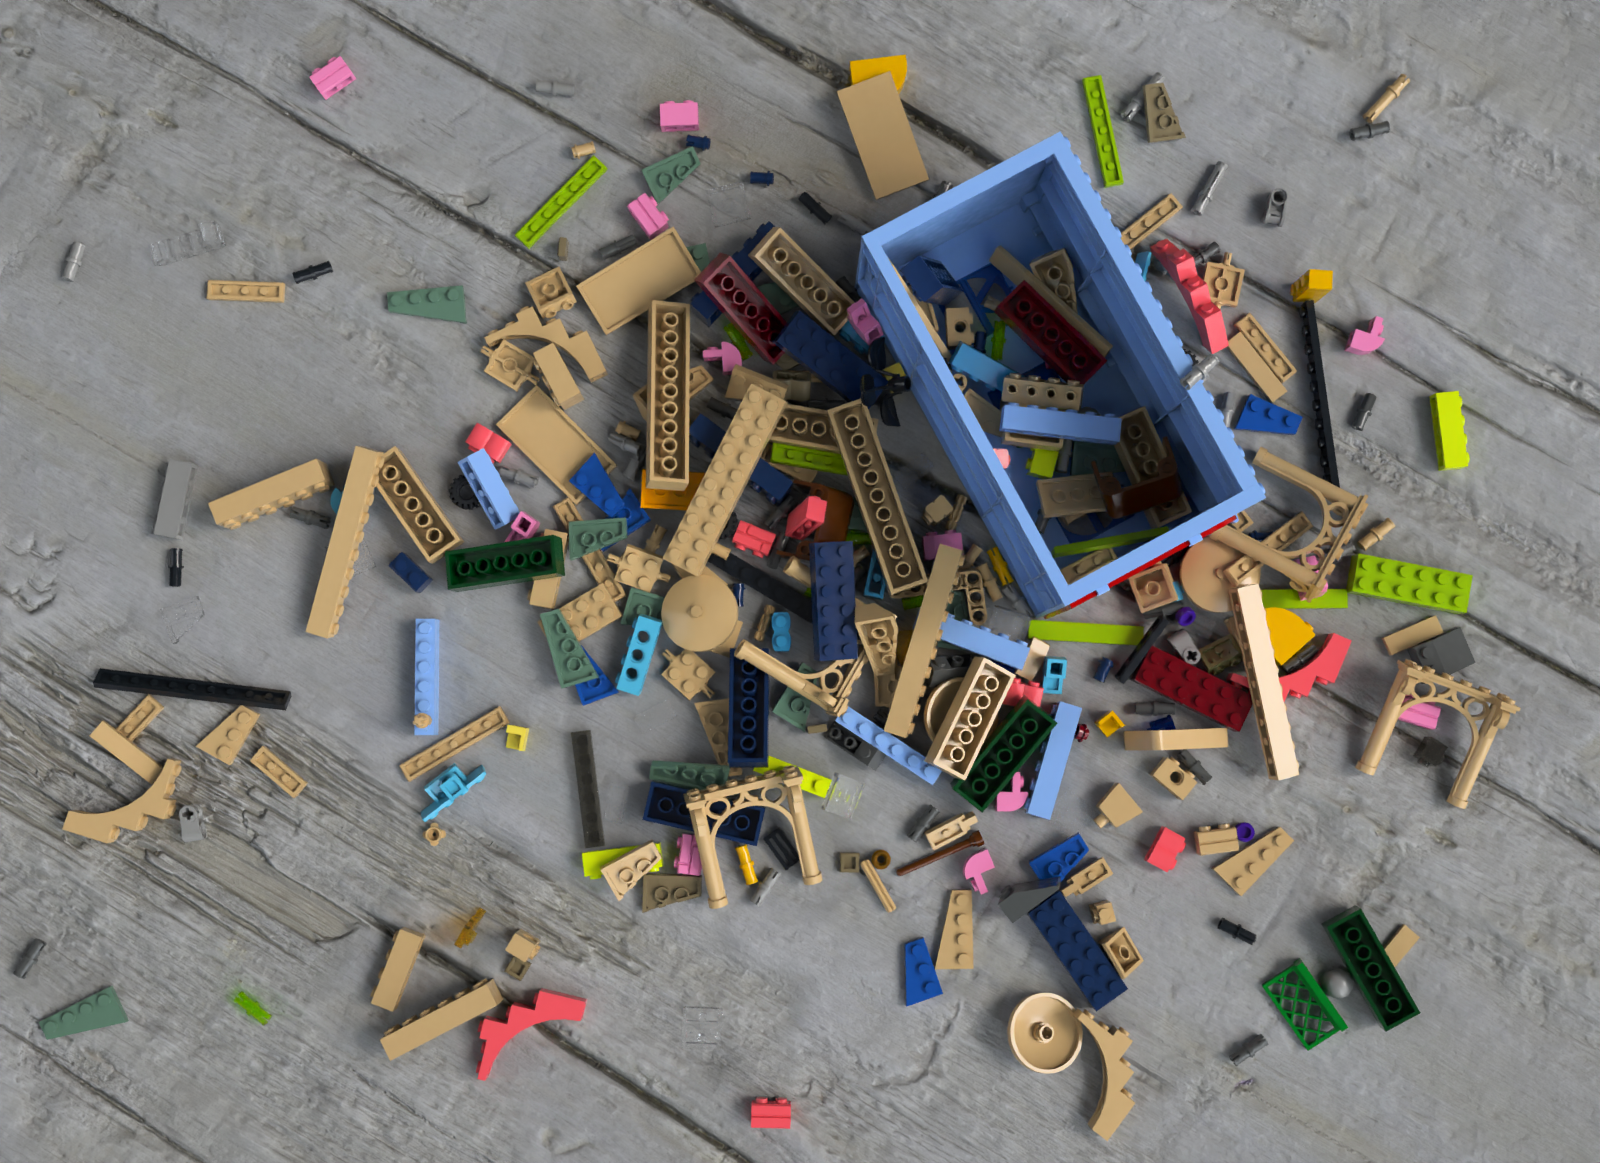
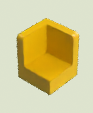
M1113 710L1107 711L1094 722L1106 738L1117 729L1125 726Z

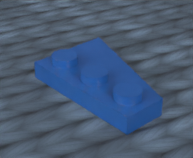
M593 453L569 482L609 517L614 518L625 504L597 455Z
M629 488L622 499L625 506L614 517H626L627 535H630L651 521L644 508H640V502ZM614 544L604 547L601 550L604 552Z
M582 646L600 677L575 685L581 703L585 706L617 694L619 691Z
M1078 832L1029 860V864L1039 880L1059 877L1062 882L1068 872L1086 855L1089 848Z
M924 937L905 943L907 1007L941 995L943 992Z

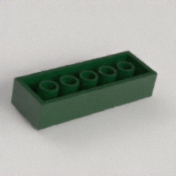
M555 535L445 551L448 590L455 592L565 576L562 538Z
M1024 695L983 743L966 780L954 778L950 783L952 789L983 813L1057 725V722Z
M1355 905L1321 924L1380 1028L1387 1032L1421 1013L1361 908Z

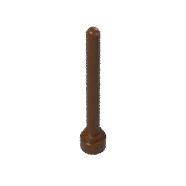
M979 830L972 832V835L962 842L899 868L896 874L903 876L972 845L973 847H980L985 844Z

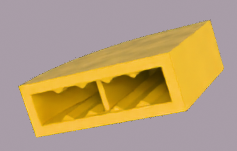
M906 55L850 61L851 86L890 71L899 94L906 78Z
M1277 607L1265 608L1267 626L1270 629L1271 645L1274 648L1275 663L1277 666H1282L1315 636L1314 629L1308 622H1304L1299 616L1289 610Z

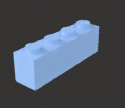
M484 448L457 462L495 530L517 518L520 513L519 509L512 500L509 490L505 487L499 472L495 469L490 456Z

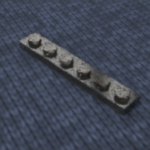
M591 730L571 732L585 848L605 846Z

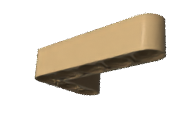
M974 567L958 569L957 573L960 574L959 582L957 585H953L952 591L966 589L970 620L975 625H982L987 620V611L981 573ZM931 573L926 574L928 581ZM971 573L978 575V579L974 582L967 579ZM928 582L921 585L918 590L911 588L891 595V597L898 599L925 595ZM973 592H978L981 594L979 600H972L970 595ZM975 611L984 613L981 619L974 618L973 614Z
M1227 728L1124 731L1125 750L1228 747Z

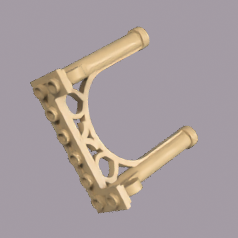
M1260 447L1252 464L1308 491L1318 501L1323 517L1322 528L1318 537L1307 547L1291 552L1273 549L1228 525L1213 532L1210 539L1216 542L1219 540L1283 573L1291 579L1289 584L1293 589L1299 592H1306L1304 597L1310 603L1313 597L1318 598L1326 585L1327 580L1324 578L1326 574L1331 575L1336 566L1333 564L1334 559L1339 560L1344 551L1341 546L1343 543L1347 545L1352 536L1349 533L1351 528L1355 529L1362 514L1365 512L1368 506L1365 503L1368 495L1365 494L1358 497ZM1325 499H1327V500H1328L1329 502H1331L1332 504L1327 505V502H1326ZM1332 510L1343 518L1340 521H1335L1330 517L1329 512ZM1343 526L1338 536H1334L1331 527ZM1330 545L1332 547L1325 557V553L1320 547ZM1309 553L1318 555V564L1310 565L1307 563L1306 555ZM1299 557H1300V564H1298V563H1296V562H1294V561H1292V560H1290V559H1295V558H1299Z
M792 556L786 563L783 572L811 589L810 568L801 563L800 559ZM855 597L856 606L866 605ZM745 639L740 642L734 653V656L738 659H744L822 707L826 714L840 717L847 711L849 700L845 697H848L851 693V686L854 680L856 681L860 677L862 666L869 661L861 639L857 640V644H861L858 649V659L834 660L823 670L811 674L796 672ZM849 663L850 665L844 675L838 669H835L837 666L841 668L842 665ZM834 672L837 675V682L832 688H827L825 685V675ZM819 677L820 688L806 679Z
M1405 659V661L1398 660V673L1361 760H1358L1355 768L1369 775L1375 774L1395 724L1405 710L1423 702L1447 704L1460 711L1471 728L1472 740L1470 748L1446 800L1456 807L1466 809L1467 799L1498 728L1504 729L1509 721L1510 713L1515 714L1521 708L1515 704V700L1502 693L1494 695L1490 693L1491 690L1482 686H1479V688L1472 687L1473 683L1463 679L1460 682L1453 680L1454 676L1442 672V675L1435 673V669L1425 665L1422 668V666L1409 659ZM1423 682L1428 684L1430 687L1429 692L1426 695L1418 696L1414 691L1417 683ZM1433 682L1448 687L1446 691L1436 693V696H1433L1436 692ZM1459 691L1472 697L1466 698L1462 703L1457 699L1456 694ZM1411 694L1414 697L1403 703L1406 695ZM1472 702L1481 703L1483 711L1478 715H1470L1468 712L1469 704ZM1484 719L1478 732L1475 721Z
M786 766L783 770L776 772L775 770H769L760 776L748 775L745 779L739 781L737 779L728 780L723 785L711 784L702 790L697 788L690 789L687 793L683 794L686 806L689 808L709 896V908L718 909L728 904L715 850L717 830L729 815L749 806H768L783 813L789 819L793 829L804 884L814 885L823 880L821 871L818 869L800 786L804 779L798 766ZM776 787L781 789V795L775 801L765 797L768 789ZM761 788L760 796L762 799H758L757 795H751L748 791ZM740 793L738 798L733 801L734 805L731 806L726 796ZM786 796L790 812L785 807L780 805L785 800ZM723 801L726 803V808L721 814H716L709 810L710 805L714 802ZM706 815H708L710 818L716 819L711 828V831L709 829V824Z

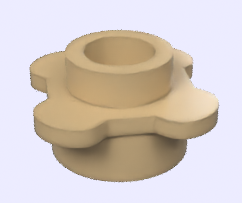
M432 823L430 828L423 832V838L427 839L432 846H437L441 838L446 837V831L441 830L437 823Z

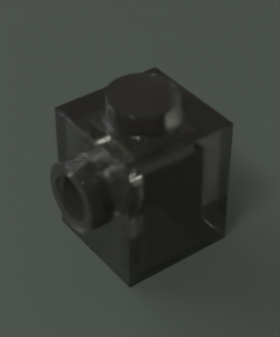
M1424 737L1413 756L1419 759L1417 762L1426 768L1429 766L1436 767L1443 762L1445 758L1444 753L1448 747L1433 737Z

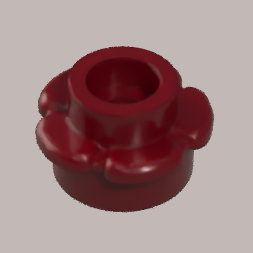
M1078 724L1074 739L1082 742L1083 739L1086 740L1089 736V729H1087L1086 724Z

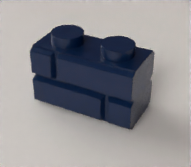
M404 552L399 553L388 565L417 593H421L433 581Z

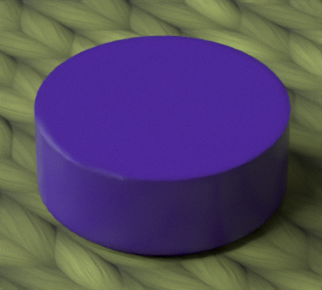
M1183 607L1175 615L1176 621L1181 626L1190 625L1196 617L1191 607Z
M1241 822L1235 826L1239 841L1248 842L1252 840L1255 831L1251 824Z

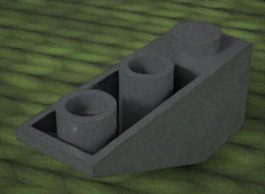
M966 654L935 657V660L931 659L929 667H932L929 679L925 678V681L929 688H935L948 679L965 677L974 657H981V655Z
M835 721L824 736L875 771L886 756V754Z

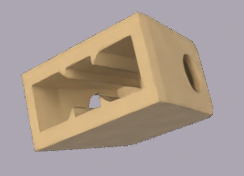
M1114 783L1097 803L1096 807L1101 813L1093 821L1100 829L1108 822L1117 828L1143 811L1120 783Z

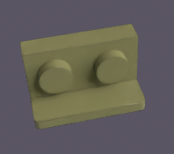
M1231 634L1199 649L1201 654L1200 660L1206 667L1207 673L1211 675H1218L1225 668L1238 665L1243 659L1241 648Z

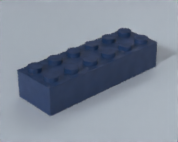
M770 221L766 225L764 223L760 225L756 230L757 234L745 241L743 244L744 248L740 252L736 251L731 256L752 282L763 270L748 255L767 233L775 227ZM704 291L701 293L697 292L692 297L690 304L692 313L706 326L710 327L721 316L722 312Z
M918 255L900 270L903 274L901 276L908 286L911 285L915 289L913 294L920 302L946 306L964 292L941 261Z
M800 310L793 313L772 342L848 403L861 399L860 380L864 374H870L873 377L874 387L888 384L887 379ZM876 390V391H875V393H876V399L878 398V396L880 395V393H881L883 390Z
M700 413L689 428V442L697 448L701 446L705 451L704 453L713 459L726 432ZM762 458L759 459L748 480L751 485L750 487L757 493L763 492L766 497L765 499L773 505L775 503L780 505L793 488V481Z
M853 541L809 543L814 660L858 659L857 628L855 625Z
M730 648L729 768L768 767L769 675L744 659L740 660L735 657L736 648ZM759 648L769 654V648Z
M651 781L642 820L694 832L689 808L686 806L683 795L690 789ZM727 798L730 802V805H734V799ZM723 801L714 802L710 805L709 810L713 813L721 814L726 808V803ZM749 806L735 811L721 823L715 837L757 846L766 807ZM706 815L709 824V829L711 831V828L716 819L710 818L708 815Z
M1059 890L1027 912L1029 918L1096 1012L1128 990L1123 980Z

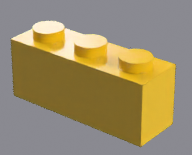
M1309 269L1291 285L1290 295L1293 296V302L1314 300V303L1319 301L1332 290L1333 271Z

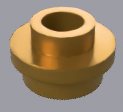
M877 850L873 853L871 862L875 868L885 869L889 866L891 858L885 850ZM879 856H883L885 858L883 863H879L877 861V858Z

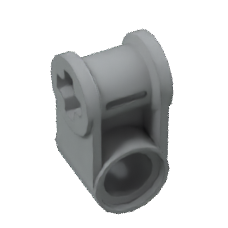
M1276 188L1267 196L1262 224L1273 223L1277 224L1278 227H1282L1288 199L1285 189ZM1273 195H1278L1281 202H1276Z
M1180 629L1166 639L1169 646L1181 660L1191 665L1199 662L1201 654L1185 629ZM1188 653H1193L1192 659L1188 660L1186 658Z
M190 804L182 807L179 811L183 841L187 843L206 839L207 830L201 806ZM188 811H193V815H189Z

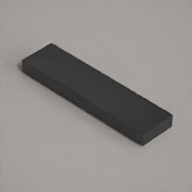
M1161 615L1157 617L1116 673L1115 678L1119 682L1124 684L1168 625L1169 621Z

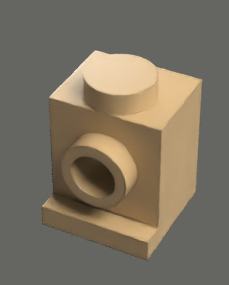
M1104 900L1089 904L1093 924L1099 923L1104 925L1116 921L1110 901Z

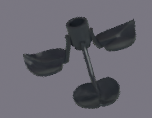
M885 337L875 339L869 346V363L871 367H875L876 372L893 378L888 381V385L874 387L873 377L870 374H864L860 380L861 402L864 406H873L876 402L875 391L889 389L893 393L886 394L883 397L884 402L880 405L881 419L886 426L900 427L893 396L909 392L911 390V380L908 376L900 377V374H893L883 370L886 366Z

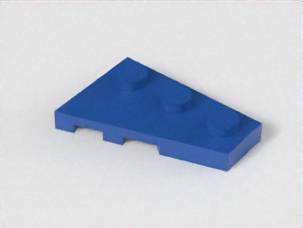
M1250 394L1234 430L1295 435L1303 417Z

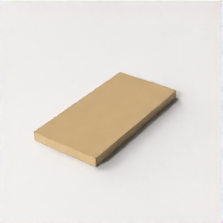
M890 71L837 91L876 200L929 180Z
M673 226L581 282L576 287L604 333L608 335L646 312L652 300L664 301L694 283V279L701 271Z
M537 385L496 424L576 505L586 496L569 480L593 453L597 455L607 474L617 467V464Z

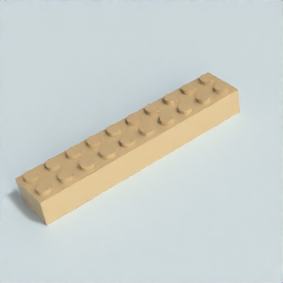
M652 300L648 309L646 488L685 491L689 484L690 304Z
M750 384L663 559L695 576L701 575L788 402Z
M861 399L827 410L832 431L889 595L891 596L926 584L928 579L868 407L862 404Z

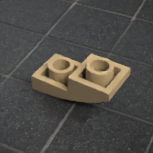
M1034 636L1027 645L1030 651L1022 671L1014 669L1016 674L1031 681L1042 665L1050 647L1049 644Z

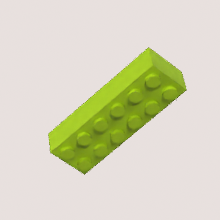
M1358 553L1351 556L1346 589L1349 594L1453 614L1467 613L1473 575Z

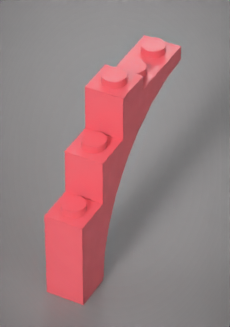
M1167 238L1151 246V253L1168 271L1182 293L1195 320L1202 345L1211 354L1229 346L1221 310L1211 302L1208 285L1197 275L1193 256L1184 248L1179 250Z
M1335 633L1328 634L1322 647L1312 659L1301 668L1287 675L1280 676L1279 682L1283 688V701L1285 702L1289 691V695L1298 699L1308 697L1315 678H1317L1316 682L1323 685L1335 683L1352 640ZM1235 673L1228 674L1226 681L1231 682V685L1239 689L1249 690L1248 693L1251 694L1247 677Z
M542 988L539 993H535L533 1004L536 1005L535 1007L514 1002L511 1007L508 1006L505 1018H508V1020L486 1016L484 1021H480L478 1032H481L479 1038L487 1040V1042L484 1041L482 1044L481 1053H483V1058L477 1064L476 1073H479L477 1079L485 1081L488 1078L493 1062L502 1047L520 1031L534 1024L549 1020L567 1019L581 1021L587 999Z

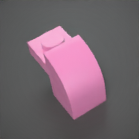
M862 298L846 309L849 314L847 318L850 324L868 345L884 335L880 323L870 314L867 303Z
M1375 316L1371 319L1367 332L1358 329L1352 331L1349 335L1345 351L1357 355H1366L1379 348L1385 338L1379 337L1384 328V325H1382L1383 318Z
M721 342L722 349L708 347L707 350H703L704 362L722 361L723 375H732L735 364L742 366L740 352L731 343Z
M521 511L511 525L512 531L505 542L533 538L540 526V522L526 512Z
M1016 772L1010 779V791H1000L995 797V811H1015L1026 802L1028 792L1020 791V788L1024 786V778L1020 776V772Z
M984 848L971 854L963 866L964 878L967 880L973 877V880H971L972 887L975 892L978 891L981 895L988 892L981 873L995 868L988 849Z

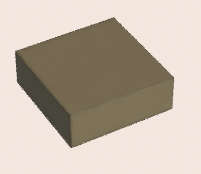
M564 237L559 238L557 255L560 261H567L569 242Z
M827 725L808 726V734L827 732Z
M840 852V872L859 873V853Z
M513 956L504 972L522 981L532 963L529 961L524 962Z

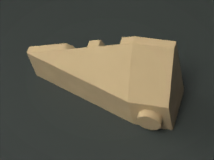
M1066 249L1050 251L1033 259L1029 265L1034 276L1078 314L1073 265Z
M702 365L690 369L689 402L714 380ZM646 384L633 394V398L643 419L647 422Z
M875 603L855 606V625L875 677L893 674L898 625L894 614Z

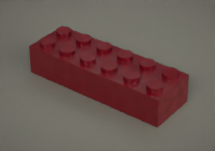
M720 252L694 281L760 357L774 365L785 352L772 342L787 322L732 257Z
M1025 280L994 311L1067 383L1068 380L1080 381L1079 384L1084 385L1107 362Z
M1154 646L1149 649L1138 664L1131 678V681L1233 732H1240L1253 705L1251 694Z

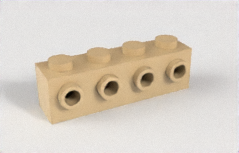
M1010 373V375L1004 377L1001 401L1079 411L1082 405L1084 385L1079 384L1080 381L1068 380L1067 383L1060 382L1059 378L1050 377L1048 380H1043L1041 376L1029 375V378L1021 377L1020 373Z

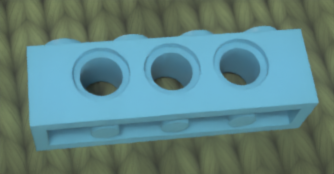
M640 614L638 618L635 617L632 628L635 630L633 636H629L626 644L629 649L628 653L624 654L621 660L623 669L622 672L617 674L615 683L618 685L616 689L637 696L641 694L663 624L662 620ZM640 631L647 632L648 640L640 639ZM635 649L642 651L643 657L641 659H637L634 656L633 652ZM629 668L636 669V677H631L628 674Z

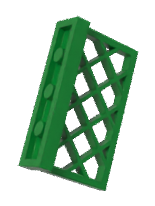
M1300 958L1294 961L1293 965L1262 984V987L1307 1051L1340 1030L1343 1032L1348 1028L1343 1018ZM1295 971L1298 975L1297 984L1286 982L1287 974ZM1273 983L1282 984L1280 994L1272 993L1268 987ZM1285 985L1296 987L1294 997L1283 995ZM1299 988L1308 989V1000L1297 998ZM1283 998L1293 1000L1292 1010L1282 1008ZM1296 1001L1307 1003L1306 1013L1295 1011ZM1310 1004L1318 1005L1321 1008L1319 1016L1309 1014ZM1294 1015L1305 1017L1303 1027L1293 1024ZM1308 1017L1319 1020L1317 1030L1306 1028ZM1322 1020L1331 1022L1334 1028L1328 1032L1321 1031ZM1305 1031L1316 1033L1315 1040L1309 1044L1304 1039Z

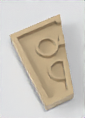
M735 364L725 398L743 400L750 384H753L785 400L789 385Z

